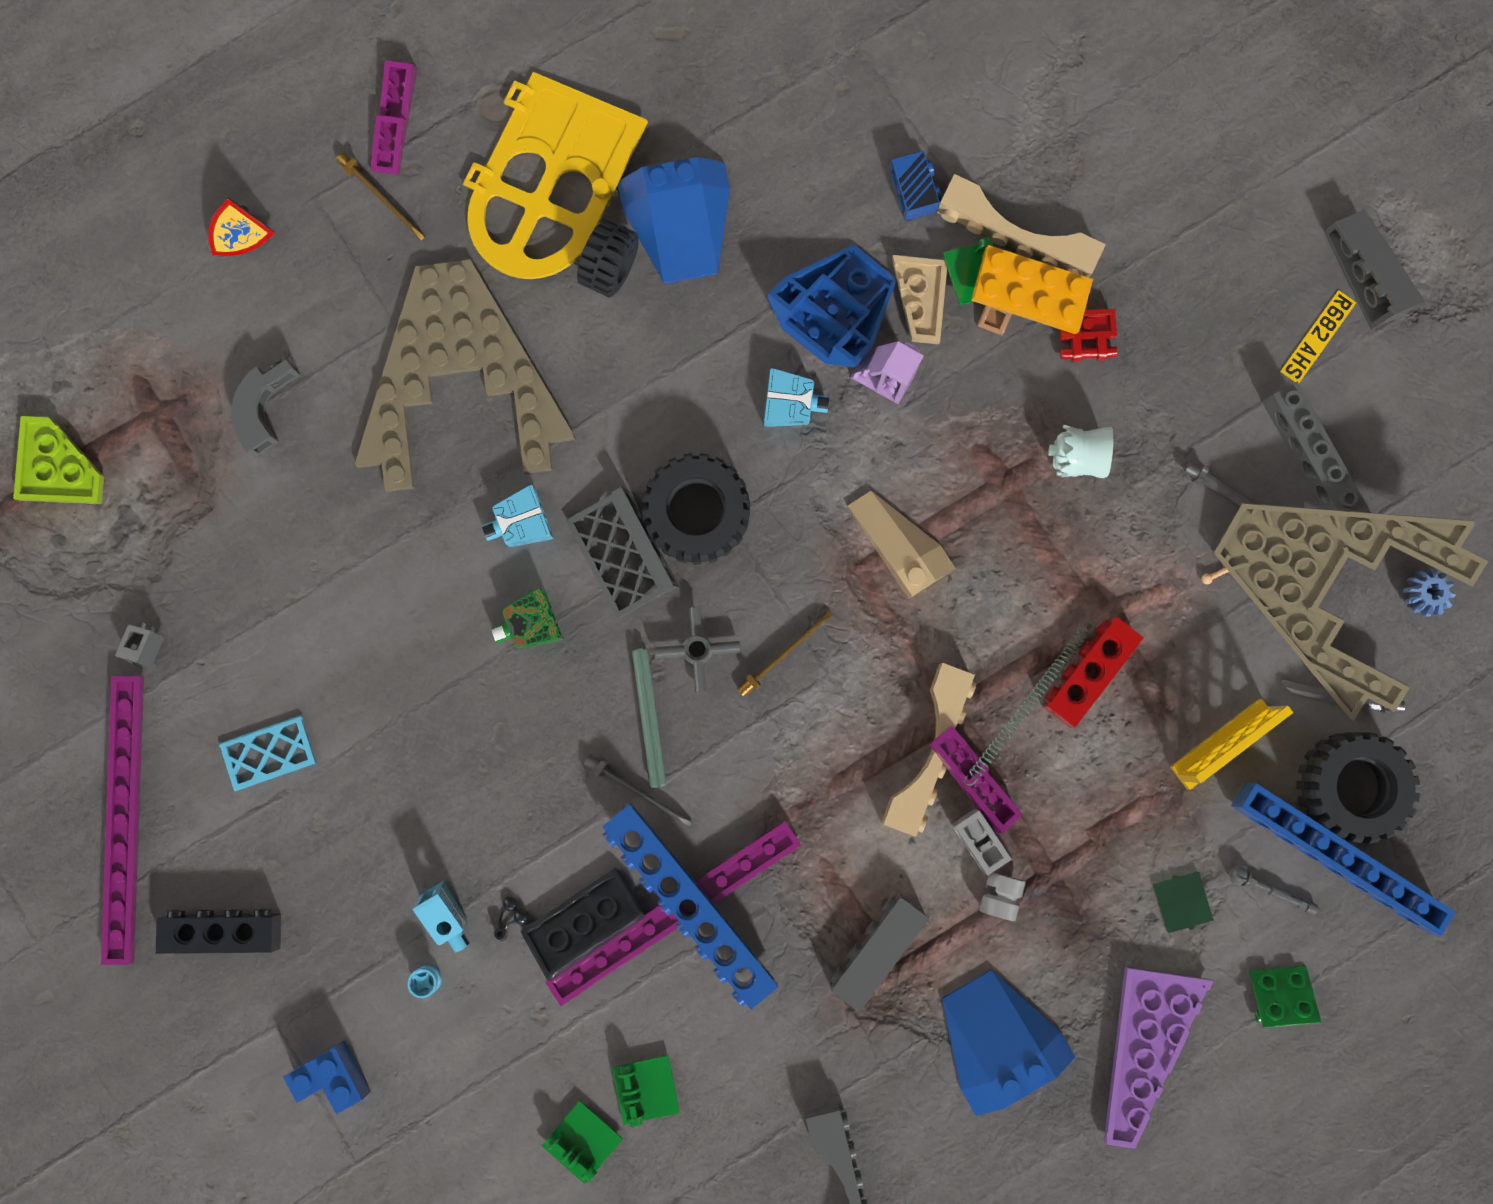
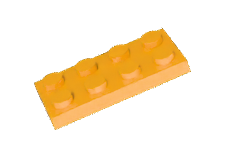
M988 245L984 251L971 301L1077 334L1080 331L1093 279Z

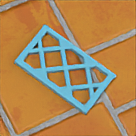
M302 715L219 743L234 791L317 763ZM294 723L297 724L299 733L295 740L281 733L284 727ZM268 732L274 735L267 750L253 743L257 736ZM278 738L293 744L285 759L272 753ZM241 742L245 744V747L239 759H236L230 755L228 746ZM297 747L305 750L308 760L297 764L290 762ZM250 748L264 754L258 768L244 763ZM269 757L283 763L280 770L269 774L262 771ZM240 767L254 773L251 780L239 783L237 773Z

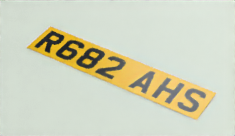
M1338 290L1280 372L1294 382L1298 381L1300 383L1357 302Z

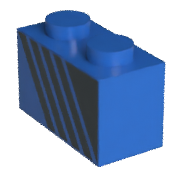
M924 151L892 159L889 170L904 220L937 212L942 195L939 186H934L932 176H934L933 165L930 159L926 160Z

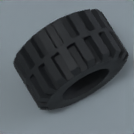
M607 218L602 220L592 231L582 251L577 269L578 284L608 298L614 296L624 284L634 263L639 244L638 233Z

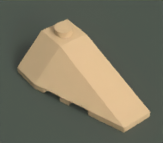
M869 491L848 505L849 510L908 599L956 569L940 544L874 492Z

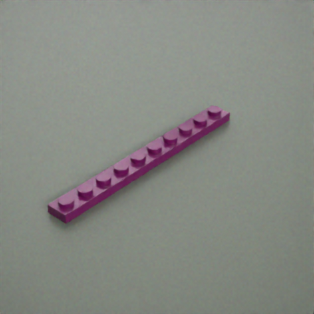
M111 676L101 965H130L134 963L144 692L143 676Z
M784 821L695 882L715 904L800 847L801 844L786 821ZM685 899L680 903V909L685 914H692L696 911V904L690 899ZM658 905L645 914L647 917L552 981L546 980V985L560 1007L676 930L678 928L676 924L679 922L673 913L667 915Z

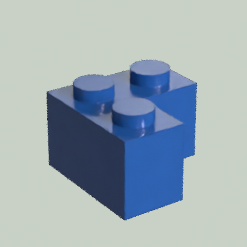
M345 1041L283 1076L296 1103L323 1088L336 1115L360 1102L371 1092Z

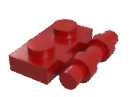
M1115 309L1085 310L1080 331L1077 334L1059 329V341L1071 342V348L1060 349V359H1071V362H1081V359L1096 358V361H1105L1106 358L1117 357V346L1107 347L1106 339H1115L1117 337ZM1081 340H1095L1096 346L1082 348Z

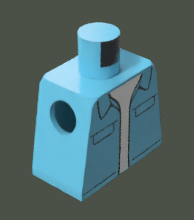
M771 368L764 426L807 425L810 421L811 411L827 413L829 396L814 395V381Z
M533 485L494 505L492 508L496 520L482 525L487 541L503 536L504 542L508 547L554 539L539 496Z
M445 881L419 895L413 911L436 944L441 945L448 941L455 953L469 945L470 942L463 933L467 919Z

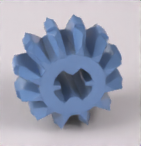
M1428 569L1426 572L1420 570L1415 572V577H1409L1406 580L1410 587L1404 588L1402 592L1409 594V598L1404 603H1413L1411 612L1418 613L1421 611L1423 617H1429L1432 614L1437 616L1444 613L1443 609L1453 606L1449 598H1454L1457 594L1449 591V588L1454 583L1445 582L1447 574H1437L1436 569Z

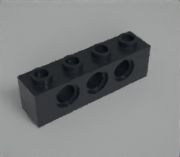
M242 909L225 910V915H214V910H197L196 915H185V910L167 911L166 916L156 918L155 954L272 953L281 947V914H271V909L253 910V914H243ZM245 923L252 927L253 933L250 938L243 933ZM188 924L192 925L195 930L193 938H190L186 933ZM216 924L221 925L224 930L222 938L215 934L214 928Z

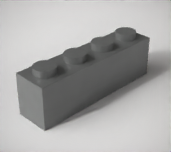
M899 894L895 899L893 897L888 899L881 910L884 912L883 916L878 922L873 920L864 932L867 936L861 945L856 943L847 955V958L850 959L844 968L839 966L829 980L832 982L830 986L831 991L858 1012L862 1010L929 919Z

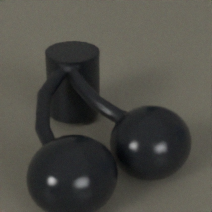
M506 897L503 900L504 909L500 915L499 928L494 932L495 938L499 941L507 939L508 933L505 930L509 925L513 923L523 925L528 921V915L524 910L515 911L517 901L513 897ZM515 911L513 915L514 920L507 923L502 929L504 912Z

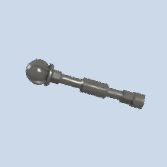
M1236 866L1230 871V880L1234 885H1242L1243 887L1248 885L1251 887L1255 886L1268 892V895L1276 899L1297 905V908L1311 915H1315L1318 911L1317 904L1303 898H1296L1290 892L1280 887L1270 886L1257 880V877L1252 876V872L1245 866Z

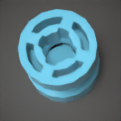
M433 965L419 967L409 976V992L417 998H426L432 995L442 983L441 972Z

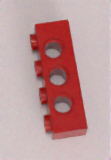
M1118 617L1111 618L1109 621L1107 619L1102 621L1095 631L1098 635L1092 643L1090 641L1086 642L1078 653L1081 658L1075 665L1071 663L1061 675L1064 680L1058 687L1054 685L1044 697L1047 702L1043 708L1069 728H1076L1144 639L1143 636ZM1105 641L1113 645L1114 651L1111 656L1105 655L1102 651V645ZM1088 663L1093 664L1097 670L1096 676L1093 679L1085 674V667ZM1071 685L1076 686L1080 692V696L1076 701H1072L1068 697L1067 692Z

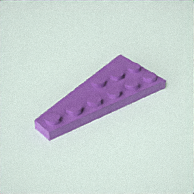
M1125 967L1105 1125V1144L1136 1148L1150 1118L1151 1109L1163 1091L1162 1086L1168 1073H1171L1190 1033L1189 1028L1195 1015L1199 1014L1203 998L1207 990H1210L1214 982L1213 980Z

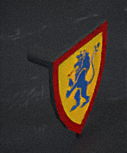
M228 197L212 216L208 242L212 256H234L257 249L275 234V231L249 213V209L246 206L238 205Z

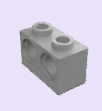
M973 809L951 824L982 873L987 876L1012 860L979 810Z

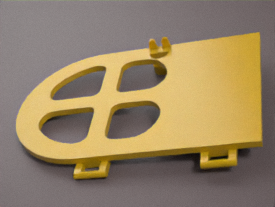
M533 72L527 85L517 81L513 82L503 103L515 109L486 167L473 162L463 182L464 186L474 190L468 207V229L474 246L490 266L506 275L521 279H538L554 275L569 267L581 256L589 236L599 224L606 207L610 206V199L615 196V189L648 124L647 119ZM515 90H520L521 92L517 100H511ZM535 153L541 156L546 163L545 173L533 193H527L502 181V173L509 160L515 155ZM475 171H478L480 174L476 182H471ZM571 171L584 174L592 184V198L585 211L579 214L549 201V197L560 176ZM494 196L501 197L525 208V213L513 238L505 245L492 241L486 227V207L488 201ZM541 217L550 218L573 229L571 240L555 254L543 259H531L525 255L524 248L537 221Z

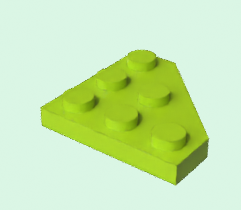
M21 416L13 499L18 501L102 504L104 476L54 419L49 417Z

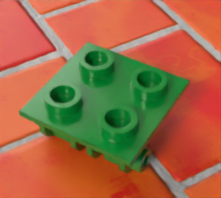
M990 237L979 240V244L942 253L960 306L974 302L971 299L985 248L988 245L993 247L995 245L994 241L990 240Z
M1307 966L1249 970L1259 1010L1255 1011V1020L1257 1023H1262L1263 1028L1322 1023Z
M669 1055L612 1067L623 1125L630 1124L631 1127H637L642 1125V1121L680 1114Z
M579 1100L542 1144V1147L582 1183L586 1184L594 1178L597 1170L621 1143L623 1138Z

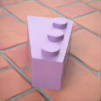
M898 341L874 347L858 363L850 378L899 404L912 382L924 355L919 353L920 350L916 346L907 342L902 344Z

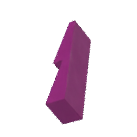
M385 60L379 115L376 114L370 168L372 172L399 175L417 68L413 64Z
M952 725L929 744L996 834L1004 833L1023 815L987 772L989 770L988 767H985L981 762H977V764L985 769V772L977 766H974V768L982 776L971 770V773L976 778H979V780L973 785H966L964 783L966 776H968L965 780L967 784H972L976 780L971 775L970 769H973V765H977L976 761H980V759Z

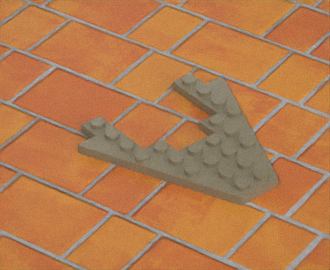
M471 260L415 266L355 461V465L358 468L382 465L384 489L387 492L415 488L406 407L433 404L431 376L483 370L487 396L514 393L523 472L525 474L552 471L549 443L575 440L573 432Z
M1242 503L1213 552L1341 709L1353 721L1368 698L1395 712L1410 687L1331 646L1332 641L1345 621L1320 608L1319 605L1347 558L1349 557L1376 570L1391 545L1472 587L1488 563V560L1461 547L1475 525V522L1470 520Z

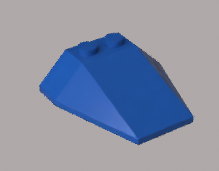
M699 157L642 167L619 181L618 189L622 210L633 230L638 233L643 248L664 284L718 274L730 194L724 162Z
M852 245L784 277L768 294L767 298L781 328L825 364L855 367L873 346L897 279L856 245Z
M991 969L942 998L960 1089L976 1116L1009 1107L1056 1079L1075 1058L1062 1033Z

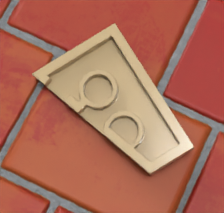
M893 255L892 262L911 342L939 344L947 275L945 260Z

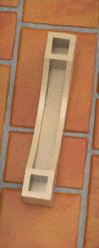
M954 174L937 211L944 220L965 225L967 230L974 234L980 235L982 233L990 237L997 245H1008L1016 249V252L1021 256L1033 257L1042 263L1088 278L1093 273L1106 245L1083 233L1067 236H1047L1023 230L1007 221L992 207L979 185Z
M945 663L939 664L930 688L936 714L935 739L949 726L952 725L956 728L957 724L962 725L967 709H964L963 706L966 698L971 699L977 684L973 682L974 674ZM933 749L925 766L916 778L904 789L890 797L881 822L883 825L915 837L918 832H923L928 819L924 815L927 805H933L938 791L934 789L937 778H943L946 771V766Z

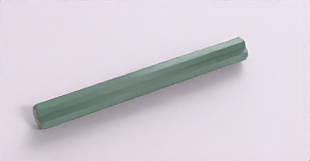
M637 648L632 651L649 780L652 788H659L666 785L648 650L646 648Z

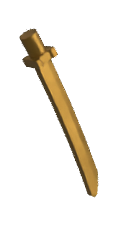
M344 152L337 156L336 160L343 166L342 169L350 178L355 175L421 241L425 239L358 171L361 167L354 158L350 159Z
M831 611L755 677L749 674L746 677L747 680L737 688L742 696L745 697L754 688L758 689L761 686L758 681L833 615Z

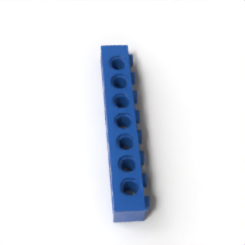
M1245 782L1231 804V807L1426 933L1441 937L1456 913L1257 783Z
M632 803L602 826L606 831L603 833V836L613 848L617 845L624 853L621 856L624 863L631 870L634 868L638 870L642 875L639 879L648 892L651 893L653 890L660 897L658 901L660 907L667 915L673 913L679 921L676 926L686 938L691 936L698 944L695 946L698 954L705 961L707 959L712 961L716 966L713 970L723 984L728 981L734 988L732 995L742 1007L747 1004L752 1010L778 988V982ZM635 831L640 835L641 842L639 846L631 847L626 843L625 836L627 832ZM645 855H656L659 859V866L656 869H648L643 862ZM668 876L675 878L678 888L672 892L664 890L662 879ZM685 899H690L696 904V911L692 914H685L680 909V903ZM704 922L711 923L715 928L714 934L709 937L702 936L698 930L699 925ZM722 945H728L733 949L734 953L729 959H721L717 955V949ZM741 968H747L751 971L752 977L747 982H740L735 976L736 972Z

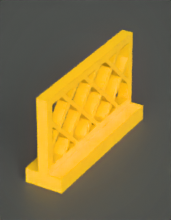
M1258 699L1172 764L1170 768L1186 789L1191 790L1290 716L1293 711L1289 706L1268 707L1263 699Z

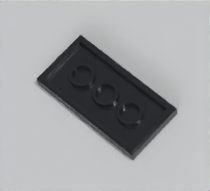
M615 867L521 930L520 933L546 980L552 981L647 916L619 869Z

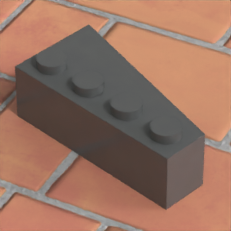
M1365 210L1334 222L1324 231L1371 330L1404 316L1425 302Z

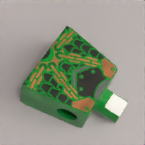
M542 587L504 608L502 614L506 623L491 628L497 644L512 638L515 648L518 649L564 640L547 593Z

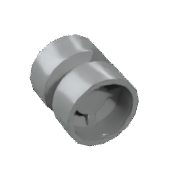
M992 872L988 875L985 885L989 891L988 894L983 895L979 911L1002 919L1016 921L1020 907L1016 900L1022 897L1026 882Z

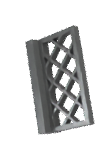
M620 487L608 497L566 520L617 619L679 587L660 549L651 539L643 517L628 489ZM613 502L617 510L614 522L600 518L603 507ZM597 511L595 517L590 515ZM585 517L593 519L594 523L590 536L580 533L576 522ZM620 518L623 521L624 525L619 524ZM599 521L613 525L608 541L595 538ZM617 527L628 531L630 537L627 547L613 543ZM584 538L589 539L587 544H586ZM593 541L607 544L603 560L593 558L590 552ZM633 542H634V544H635L637 550L632 549ZM612 546L626 550L621 566L607 562ZM630 552L640 554L643 560L640 572L626 568ZM596 562L602 563L600 569ZM606 565L620 569L616 585L605 581L603 575ZM646 567H647V569H648L650 575L644 573ZM625 571L639 575L634 590L620 586ZM643 576L653 579L658 590L650 595L640 593L639 589ZM609 587L614 588L613 594H612V592H611V590H610ZM619 590L633 594L630 605L622 610L616 602ZM637 596L644 597L636 602Z

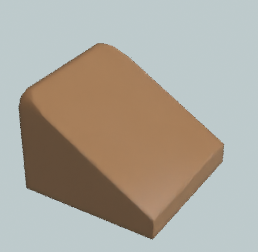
M985 305L977 326L1003 336L1012 314Z

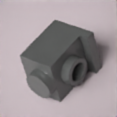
M142 623L141 627H136L128 624L115 656L131 664L155 670L157 665L153 663L164 637L157 634L159 629Z

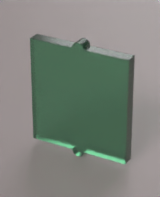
M1198 871L1182 876L1173 875L1172 879L1153 884L1167 933L1186 928L1193 930L1196 925L1214 921Z

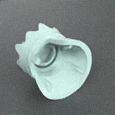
M1063 425V429L1067 431L1057 436L1054 445H1049L1048 452L1049 456H1053V467L1059 470L1056 475L1061 477L1092 475L1099 478L1107 477L1110 472L1113 454L1112 426L1083 431V429Z

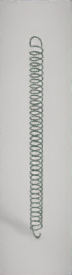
M1085 622V623L1082 625V626H1084L1086 623H1090V624L1093 625V630H1092V632H1093L1094 629H1095L1094 624L1091 623V622ZM1079 628V632H1076V636H1073V640H1070V644H1067V647L1064 648V651L1060 653L1061 655L1057 657L1058 659L1053 664L1059 669L1064 670L1062 666L1056 664V661L1058 660L1062 665L1067 666L1064 661L1059 660V657L1061 656L1065 661L1070 662L1067 657L1062 656V653L1064 652L1068 657L1073 658L1070 653L1065 652V649H1068L1072 654H1076L1074 650L1068 648V645H1071L1075 650H1079L1077 646L1071 644V641L1078 642L1074 640V637H1077L1081 642H1085L1083 638L1077 636V633H1080L1084 638H1088L1086 634L1080 632V629H1084L1090 634L1092 632L1085 628ZM1053 664L1051 665L1052 667L1048 668L1049 671H1046L1045 675L1042 676V679L1039 680V683L1036 684V687L1033 688V691L1030 692V695L1027 696V699H1025L1029 701L1030 704H1032V701L1028 699L1029 696L1032 697L1036 702H1039V700L1036 697L1031 695L1032 692H1034L1039 698H1042V696L1039 693L1034 691L1035 688H1037L1042 694H1045V692L1042 689L1037 687L1038 684H1040L1044 689L1048 690V688L1045 685L1040 683L1041 680H1043L1047 685L1051 686L1050 682L1044 680V676H1046L1050 681L1054 682L1053 678L1047 676V672H1049L1053 677L1057 678L1056 674L1050 672V668H1052L1056 673L1061 674L1059 670L1053 668ZM1024 700V703L1022 704H1024L1028 709L1033 710L1032 707L1026 704ZM1021 704V707L1017 708L1018 711L1014 712V715L1011 716V719L1012 717H1016L1020 722H1023V720L1015 714L1017 712L1022 717L1025 716L1023 713L1019 712V708L1027 714L1030 713L1026 709L1022 708ZM1013 719L1008 720V724H1005V728H1002V732H999V736H995L996 740H992V744H990L993 745L999 751H1001V749L998 746L994 745L993 741L998 742V744L1004 747V744L998 741L997 737H1000L1004 742L1007 743V740L1001 737L1000 733H1003L1007 738H1011L1008 734L1003 732V729H1006L1009 733L1014 734L1010 729L1006 727V725H1010L1011 728L1017 730L1015 726L1009 723V721H1013L1017 726H1020V724L1014 721ZM989 745V748L987 749L991 750L994 754L998 755V753L991 749ZM986 749V752L983 753V757H979L980 761H976V764L977 762H981L985 767H988L986 763L981 761V758H984L987 762L992 763L989 759H987L984 756V754H988L992 759H995V757L989 754ZM977 764V765H973V769H970V773H971V770H974L977 774H979L980 776H982V774H981L979 771L975 770L974 766L979 767V768H980L982 771H984V772H985V769H983V768H982L981 766H979L978 764ZM971 773V775H972L976 780H975L972 784H967L965 780H966V778H967L968 776H966L965 779H964V783H965L966 785H973L977 780H979V778H976V777Z

